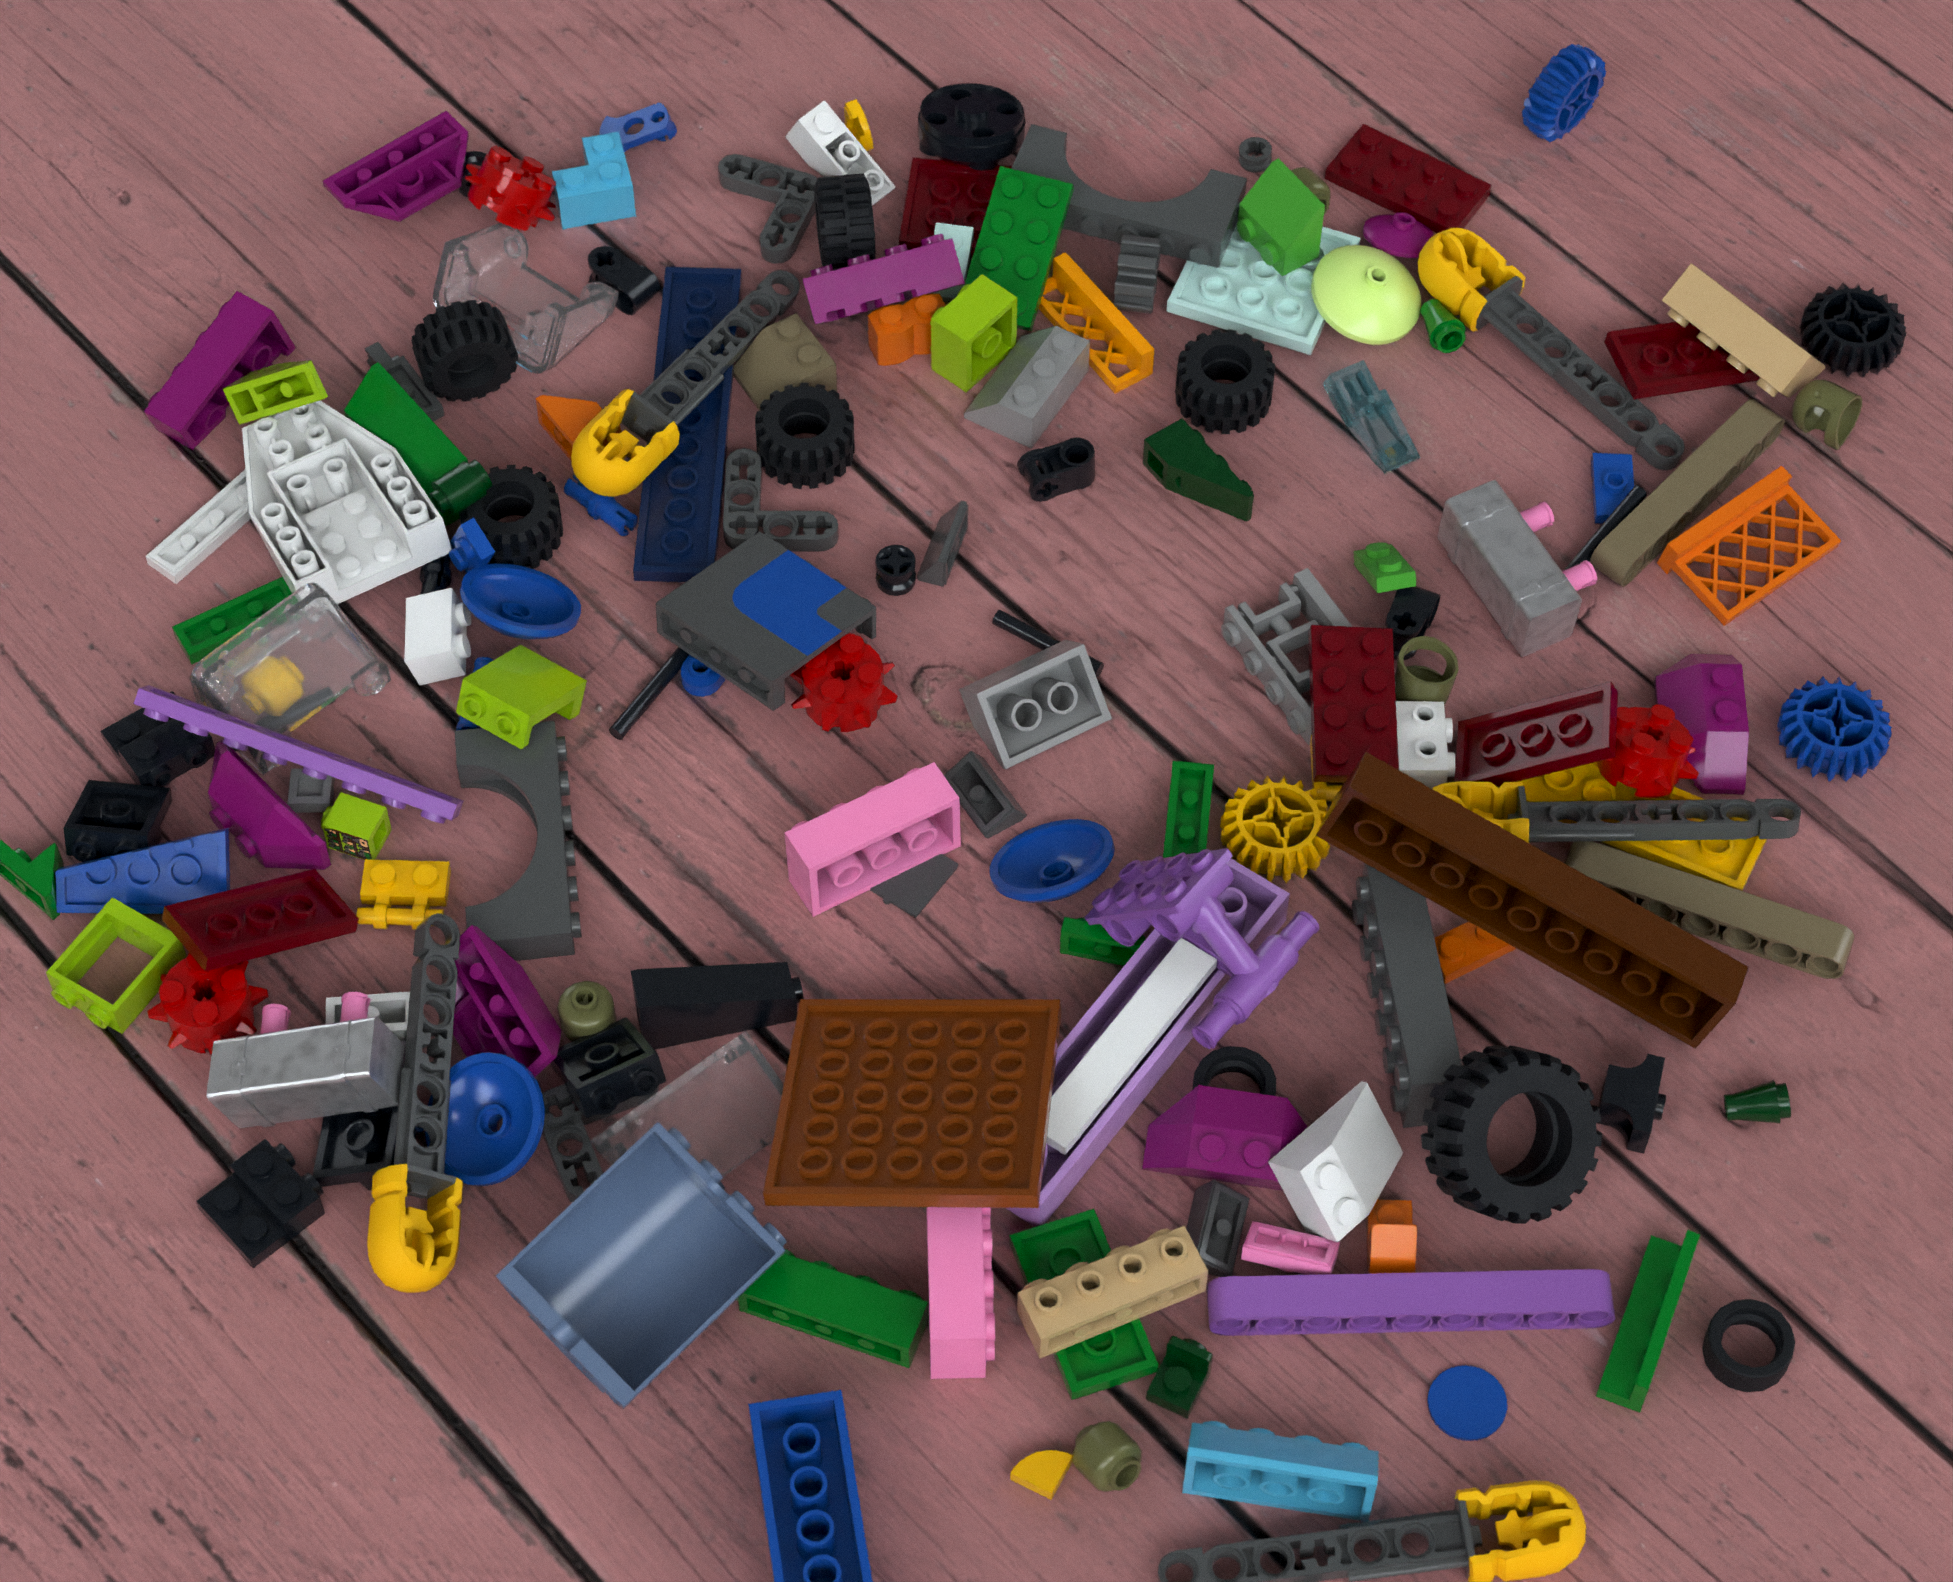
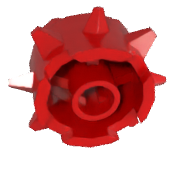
M492 146L481 166L467 164L466 168L472 175L465 176V179L472 184L467 196L469 201L478 210L484 204L498 214L495 219L496 221L524 231H528L530 225L535 228L540 218L554 221L555 216L549 208H556V205L549 200L554 192L556 182L542 173L544 165L528 156L520 160L513 157L507 150L499 146Z
M848 633L790 675L802 685V695L791 706L793 709L805 708L807 715L817 725L821 726L822 730L827 732L833 727H840L841 732L855 731L864 727L869 728L871 723L877 718V711L880 707L896 703L898 696L884 685V675L894 668L895 665L893 662L882 663L880 655L869 644L865 643L861 636Z
M1655 704L1651 708H1617L1616 757L1597 762L1601 775L1612 786L1616 787L1619 781L1626 786L1637 789L1635 796L1659 798L1669 795L1680 779H1697L1699 772L1687 761L1688 755L1696 752L1695 748L1691 747L1694 739L1688 729L1679 720L1675 719V712L1671 708L1662 704Z
M189 953L186 958L173 966L167 974L164 973L160 976L162 980L159 987L161 1002L148 1010L149 1019L169 1023L172 1035L167 1046L170 1049L181 1044L184 1048L197 1053H206L205 1049H207L212 1056L214 1041L256 1033L257 1029L253 1025L255 1020L253 1014L254 1006L268 998L269 995L267 989L248 985L244 974L249 963L248 961L205 972Z

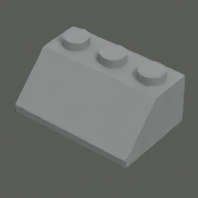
M1058 326L1021 336L965 411L964 418L1032 449L1088 372L1090 340Z
M1063 640L959 689L973 727L1002 769H1008L1112 719L1085 645L1069 640Z

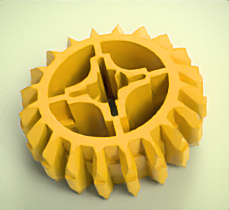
M1267 775L1263 780V785H1259L1251 779L1247 785V790L1238 787L1234 793V799H1228V802L1225 804V810L1220 821L1222 845L1226 846L1233 854L1231 859H1236V862L1246 868L1250 867V870L1258 875L1260 873L1266 874V879L1270 882L1274 879V876H1281L1287 884L1291 879L1292 873L1303 880L1307 874V868L1316 871L1320 866L1321 859H1326L1329 854L1330 843L1316 836L1327 813L1328 805L1326 800H1317L1318 794L1315 788L1303 791L1304 785L1301 780L1295 785L1288 784L1285 775L1279 783H1273Z

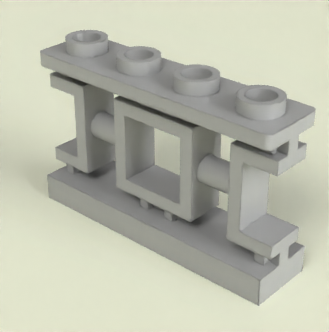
M1306 568L1294 574L1293 584L1288 585L1286 582L1280 585L1278 601L1281 604L1255 615L1246 602L1239 604L1238 610L1234 605L1226 607L1221 631L1227 644L1231 647L1235 646L1242 655L1247 671L1252 676L1256 675L1262 682L1270 702L1274 705L1278 704L1285 713L1291 730L1296 735L1300 734L1305 742L1310 745L1312 735L1311 700L1309 706L1301 696L1302 693L1310 690V669L1299 674L1285 654L1309 643L1308 632L1311 625L1353 626L1310 570ZM1301 611L1309 622L1293 629L1288 622L1300 617ZM1273 629L1278 637L1267 641L1265 648L1257 636Z

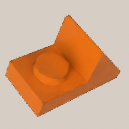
M1377 1200L1370 1214L1366 1217L1368 1274L1415 1273L1417 1226L1413 1224L1412 1200Z

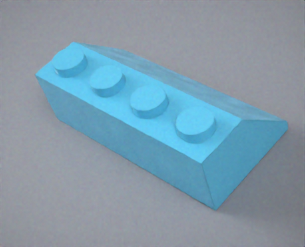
M1206 1421L1202 1424L1192 1423L1182 1493L1352 1520L1369 1521L1378 1483L1379 1451L1368 1450L1366 1446L1358 1443H1344L1342 1445L1322 1443L1318 1438L1307 1435L1295 1438L1276 1436L1272 1431L1262 1428H1253L1248 1431L1231 1429L1226 1424L1217 1421Z

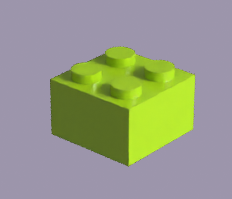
M983 274L971 284L963 286L958 295L945 307L938 308L931 318V369L967 393L1005 359L1015 346L1017 341V297Z

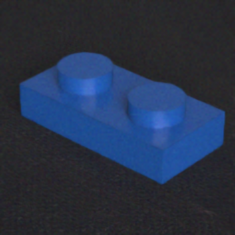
M474 518L461 524L450 542L452 549L449 550V556L454 566L460 572L464 570L467 573L473 568L477 569L488 564L495 554L494 548Z

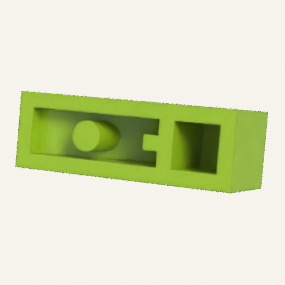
M311 360L278 363L252 371L223 388L239 425L328 397Z

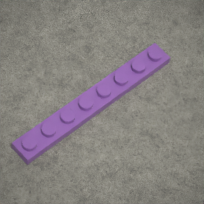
M150 685L138 689L133 703L145 708L143 714L150 718L163 722H168L169 717L185 723L183 729L200 736H208L209 732L224 737L223 744L229 747L247 751L248 746L263 751L262 758L279 765H287L288 761L303 766L302 772L317 779L326 780L327 775L343 781L341 786L349 791L366 794V791L370 790L383 795L381 801L387 805L405 809L406 804L421 809L420 815L437 823H445L446 819L452 821L458 817L463 804L461 799Z

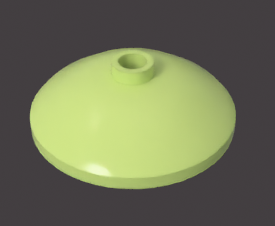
M1346 245L1330 251L1318 263L1311 280L1312 297L1321 316L1337 332L1360 343L1383 345L1398 341L1412 330L1420 316L1421 295L1411 273L1393 256L1370 246Z

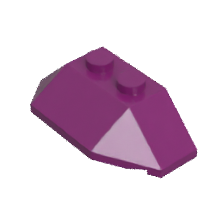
M444 111L323 180V186L345 208L400 222L462 186L469 139L468 131L448 111Z
M1689 654L1655 676L1656 704H1662L1671 708L1675 712V719L1679 720L1688 729L1694 739L1691 747L1695 748L1696 752L1689 754L1687 761L1699 772L1697 779H1692L1697 789L1702 794L1744 795L1749 726L1742 664L1732 655Z
M224 739L216 744L208 788V796L213 809L209 812V815L214 824L220 830L229 828V831L235 836L234 840L240 851L249 859L254 856L265 868L316 870L328 868L331 862L325 841L231 747L223 744Z
M471 925L460 935L459 957L454 961L457 967L453 1035L466 1057L480 1053H499L516 1059L536 1077L557 1057L562 1030L522 966L477 926Z
M1198 1085L1148 1125L1142 1170L1208 1180L1214 1179L1221 1182L1283 1191L1268 1161L1308 1127L1288 1098Z

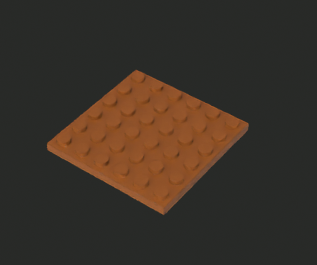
M800 999L763 1189L765 1206L1039 1208L1062 1013L1060 999Z

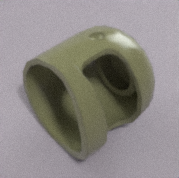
M1813 380L1806 384L1796 396L1792 407V418L1795 425L1804 433H1809L1814 429L1824 431L1825 444L1835 450H1839L1859 418L1863 399L1860 395L1833 382Z
M1415 637L1405 643L1397 658V668L1395 671L1396 701L1444 702L1445 706L1459 671L1455 653L1445 643L1434 637ZM1419 649L1434 651L1445 658V672L1441 675L1437 671L1425 666L1413 665L1406 667L1404 665V656L1411 651Z

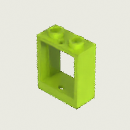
M112 897L48 969L46 975L52 987L51 994L58 1003L68 1009L75 1006L85 1012L87 1018L96 1026L103 1029L109 1026L123 1034L159 992V987L162 983L160 976L164 973L167 974L173 966L187 956L183 944L172 931ZM119 937L154 958L117 1001L111 1004L77 983L114 940Z

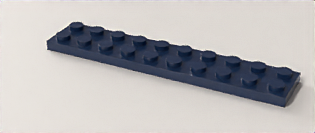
M665 267L654 380L686 349L691 351L740 303L741 269ZM738 326L729 327L728 329L732 335L737 337ZM721 344V347L712 355L723 354L725 346ZM734 364L722 374L724 380L677 425L680 433L679 445L642 483L633 568L634 581L687 582L717 560ZM689 369L684 371L685 376L692 381L704 380L703 376L696 370ZM673 392L661 393L662 397L669 403L677 404L681 402L680 397Z

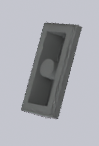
M961 500L938 521L917 574V580L944 587V584L946 585L968 529V505L966 501Z
M973 751L965 755L944 775L958 795L961 806L987 839L1027 817L1025 811L987 761Z
M1214 1179L1196 1189L1186 1229L1208 1269V1274L1226 1277L1232 1276L1250 1198Z

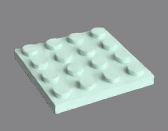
M1235 226L1219 268L1187 260L1167 301L1166 312L1222 329L1237 330L1236 333L1242 335L1247 333L1252 335V338L1311 355L1326 323L1312 297L1311 280L1315 268L1320 260L1330 251L1346 245H1360L1361 238L1322 226L1319 257L1282 277L1272 265L1269 266L1264 262L1260 253L1250 242H1246L1240 237L1237 226Z

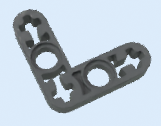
M732 154L722 158L718 165L719 181L723 188L776 204L760 234V253L764 260L770 263L779 264L788 261L793 256L816 212L814 186L817 177L809 173L744 155ZM767 178H774L779 181L777 185L772 187L764 186L760 182ZM786 214H796L800 217L798 221L792 223L785 222L781 218ZM779 234L783 235V243H778L780 239Z
M746 448L737 449L729 454L725 469L723 534L724 541L731 549L736 548L758 533V527H763V534L774 541L780 542L789 551L821 552L827 551L837 544L839 538L838 522L834 515L829 512L761 511L762 465L760 456L757 452ZM742 465H748L747 480L740 479ZM738 494H748L753 498L746 505H738L732 501ZM779 525L787 526L792 530L783 537L775 536L770 532L772 528ZM799 527H804L803 535H799ZM738 528H746L744 534H737ZM817 528H825L824 534H816Z
M566 1084L542 1093L545 1107L542 1135L570 1202L573 1203L584 1192L583 1188L579 1186L575 1169L583 1166L585 1177L591 1185L603 1174L584 1125L648 1103L658 1094L659 1085L650 1095L634 1096L619 1103L611 1113L593 1115L589 1118H586L580 1110L575 1111V1105L572 1103ZM557 1105L559 1110H562V1115L554 1117L549 1107ZM568 1139L578 1140L583 1145L579 1153L573 1156L562 1155L559 1153L558 1147L563 1141Z

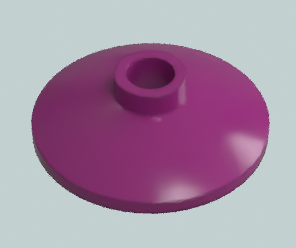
M1407 213L1382 214L1370 217L1365 221L1362 230L1365 239L1372 246L1388 254L1404 258H1419L1420 251L1424 245L1435 235L1427 226L1416 221L1413 216Z

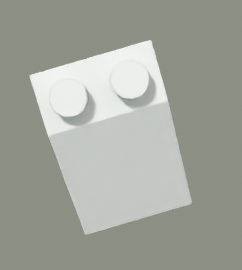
M1361 1081L1269 1160L1268 1163L1305 1232L1339 1242L1370 1214L1403 1151L1368 1083Z

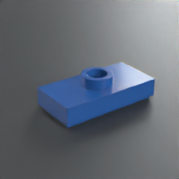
M1592 453L1591 474L1595 524H1603L1634 487L1632 454Z

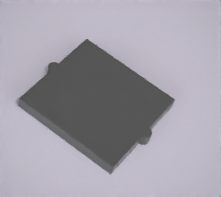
M939 854L870 888V891L882 897L884 904L888 905L891 903L916 918L957 870L959 864L945 855Z

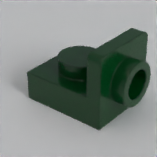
M1171 1336L1167 1343L1166 1355L1146 1392V1400L1188 1419L1211 1373L1213 1354L1208 1352L1201 1343L1193 1339L1185 1338L1182 1340Z

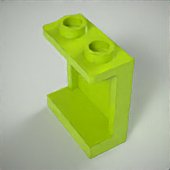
M520 644L463 678L456 712L463 718L517 748L523 749L529 743L532 727L556 712L571 720L579 715L587 680Z

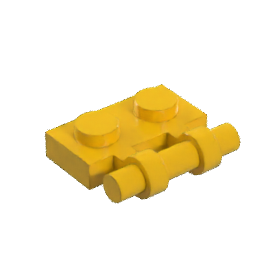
M365 859L360 898L362 904L374 905V908L358 907L356 914L359 918L358 924L373 925L374 929H388L389 925L412 926V930H416L417 926L431 915L437 913L444 914V909H430V906H447L451 876L450 862ZM392 905H409L412 906V909L391 907Z

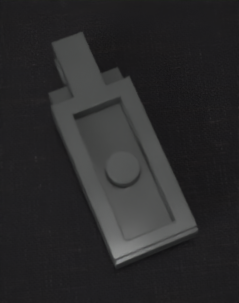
M379 342L365 348L369 366L371 367L379 362L432 421L445 416L444 408L432 391L429 392L424 381L403 355L391 358Z

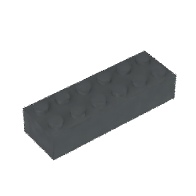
M1364 863L1363 875L1356 878L1358 899L1352 901V913L1355 925H1362L1364 936H1360L1362 961H1369L1371 972L1367 974L1368 993L1370 998H1377L1379 1010H1375L1376 1032L1378 1036L1384 1035L1387 1047L1382 1050L1384 1070L1386 1074L1392 1073L1395 1086L1390 1087L1391 1105L1393 1112H1400L1403 1128L1427 1126L1428 1123L1422 1122L1424 1110H1431L1434 1098L1430 1097V1094L1435 1084L1442 1086L1447 1080L1443 1076L1444 1072L1452 1064L1462 1066L1426 897Z

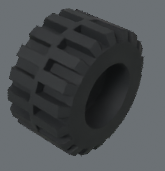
M864 173L818 177L814 186L822 266L832 265L833 270L848 267L847 260L869 254L870 260L876 259L871 192L869 182Z
M467 300L466 303H460V301L452 302L450 306H441L436 309L434 314L425 316L423 318L424 323L418 324L414 330L416 335L412 336L411 343L426 388L429 392L433 391V394L438 398L446 397L447 401L461 399L463 402L470 401L471 398L478 397V399L485 397L487 393L500 389V385L507 383L511 379L510 374L516 371L518 353L506 320L497 307H491L490 303L483 301L477 304L476 300Z
M1220 329L1212 330L1211 335L1207 336L1205 333L1198 335L1196 342L1190 340L1185 345V351L1180 352L1177 363L1175 400L1177 406L1181 407L1180 413L1183 417H1191L1192 425L1196 427L1205 426V431L1211 433L1214 430H1221V434H1230V430H1236L1238 433L1246 431L1247 425L1254 427L1259 424L1260 417L1265 418L1272 401L1275 363H1272L1273 356L1270 351H1264L1265 345L1260 340L1252 341V335L1247 333L1239 335L1236 334L1237 330L1228 329V333H1221ZM1215 380H1229L1235 383L1224 384Z
M800 383V387H793L791 384L784 386V391L782 392L778 390L772 392L770 400L764 399L760 404V411L756 413L757 453L761 458V465L765 467V473L770 478L777 476V483L784 486L787 483H792L793 488L801 489L802 485H809L810 489L818 488V484L822 482L828 485L834 482V476L841 477L846 473V466H851L853 454L855 453L853 412L849 410V403L846 399H840L839 393L833 389L828 392L825 386L817 384L816 387H810L809 383ZM802 433H811L817 435L811 438L793 437L795 435Z
M507 465V469L499 470L498 466L490 468L488 475L492 481V487L486 490V496L459 513L460 522L463 524L472 518L476 520L495 550V554L488 564H512L523 567L530 566L534 569L540 566L539 561L541 559L548 561L553 556L552 550H558L561 544L560 537L563 536V525L558 493H556L555 486L551 481L547 482L546 476L540 471L533 474L530 467L523 466L522 469H516V465ZM507 516H524V518L514 522L498 521Z

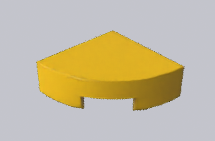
M855 99L845 103V126L866 151L874 149L869 124L859 102Z
M1057 1450L1033 1453L1017 1463L1010 1472V1480L1052 1500L1073 1462V1455Z

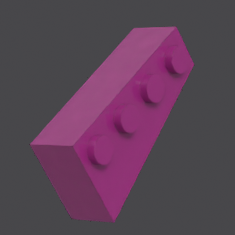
M942 233L921 239L922 247L907 250L906 244L885 249V257L870 260V256L867 254L847 260L848 267L833 270L832 265L810 270L811 277L802 280L815 325H821L883 306L910 300L924 294L935 293L965 284L953 239L945 240Z
M236 291L232 298L222 305L218 316L208 329L198 336L195 346L185 359L175 366L171 377L161 390L151 397L144 413L158 431L193 450L226 418L225 408L230 404L223 388L252 371L274 365L272 362L281 353L288 357L296 347L273 310Z

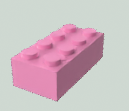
M935 762L922 768L912 769L903 777L884 786H876L865 795L848 803H840L830 809L829 812L810 821L799 822L791 830L784 832L789 881L814 917L939 854L944 855L960 847V800L958 795Z
M926 1207L931 1379L986 1378V1361H995L994 1284L991 1258L992 1230L990 1229L991 1208Z

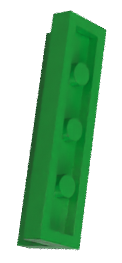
M1687 1230L1682 1246L1651 1235L1596 1397L1640 1413L1700 1234Z

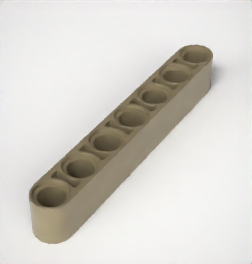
M1754 399L1746 401L1599 543L1590 558V563L1594 568L1622 587L1628 585L1665 549L1670 541L1687 528L1772 445L1781 433L1785 420Z
M1593 841L1573 842L1570 846L1565 864L1690 934L1821 978L1836 979L1844 973L1854 942V934L1848 927L1840 923Z

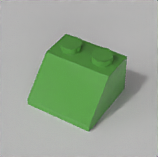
M1278 158L1271 162L1239 203L1237 231L1244 241L1250 242L1260 253L1264 262L1269 266L1272 265L1283 277L1319 257L1325 205Z

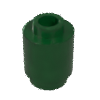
M474 459L469 463L464 461L431 483L434 491L430 493V497L441 513L448 511L452 516H455L486 496V490L492 487V481L486 470L477 460Z

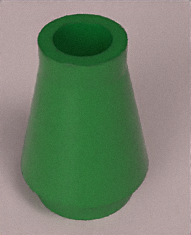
M1438 299L1426 301L1422 305L1420 313L1424 318L1431 346L1442 353L1456 351L1465 342V325L1448 311Z

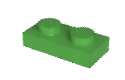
M1377 542L1367 545L1366 549L1353 551L1354 566L1377 593L1416 586L1415 570L1392 544Z

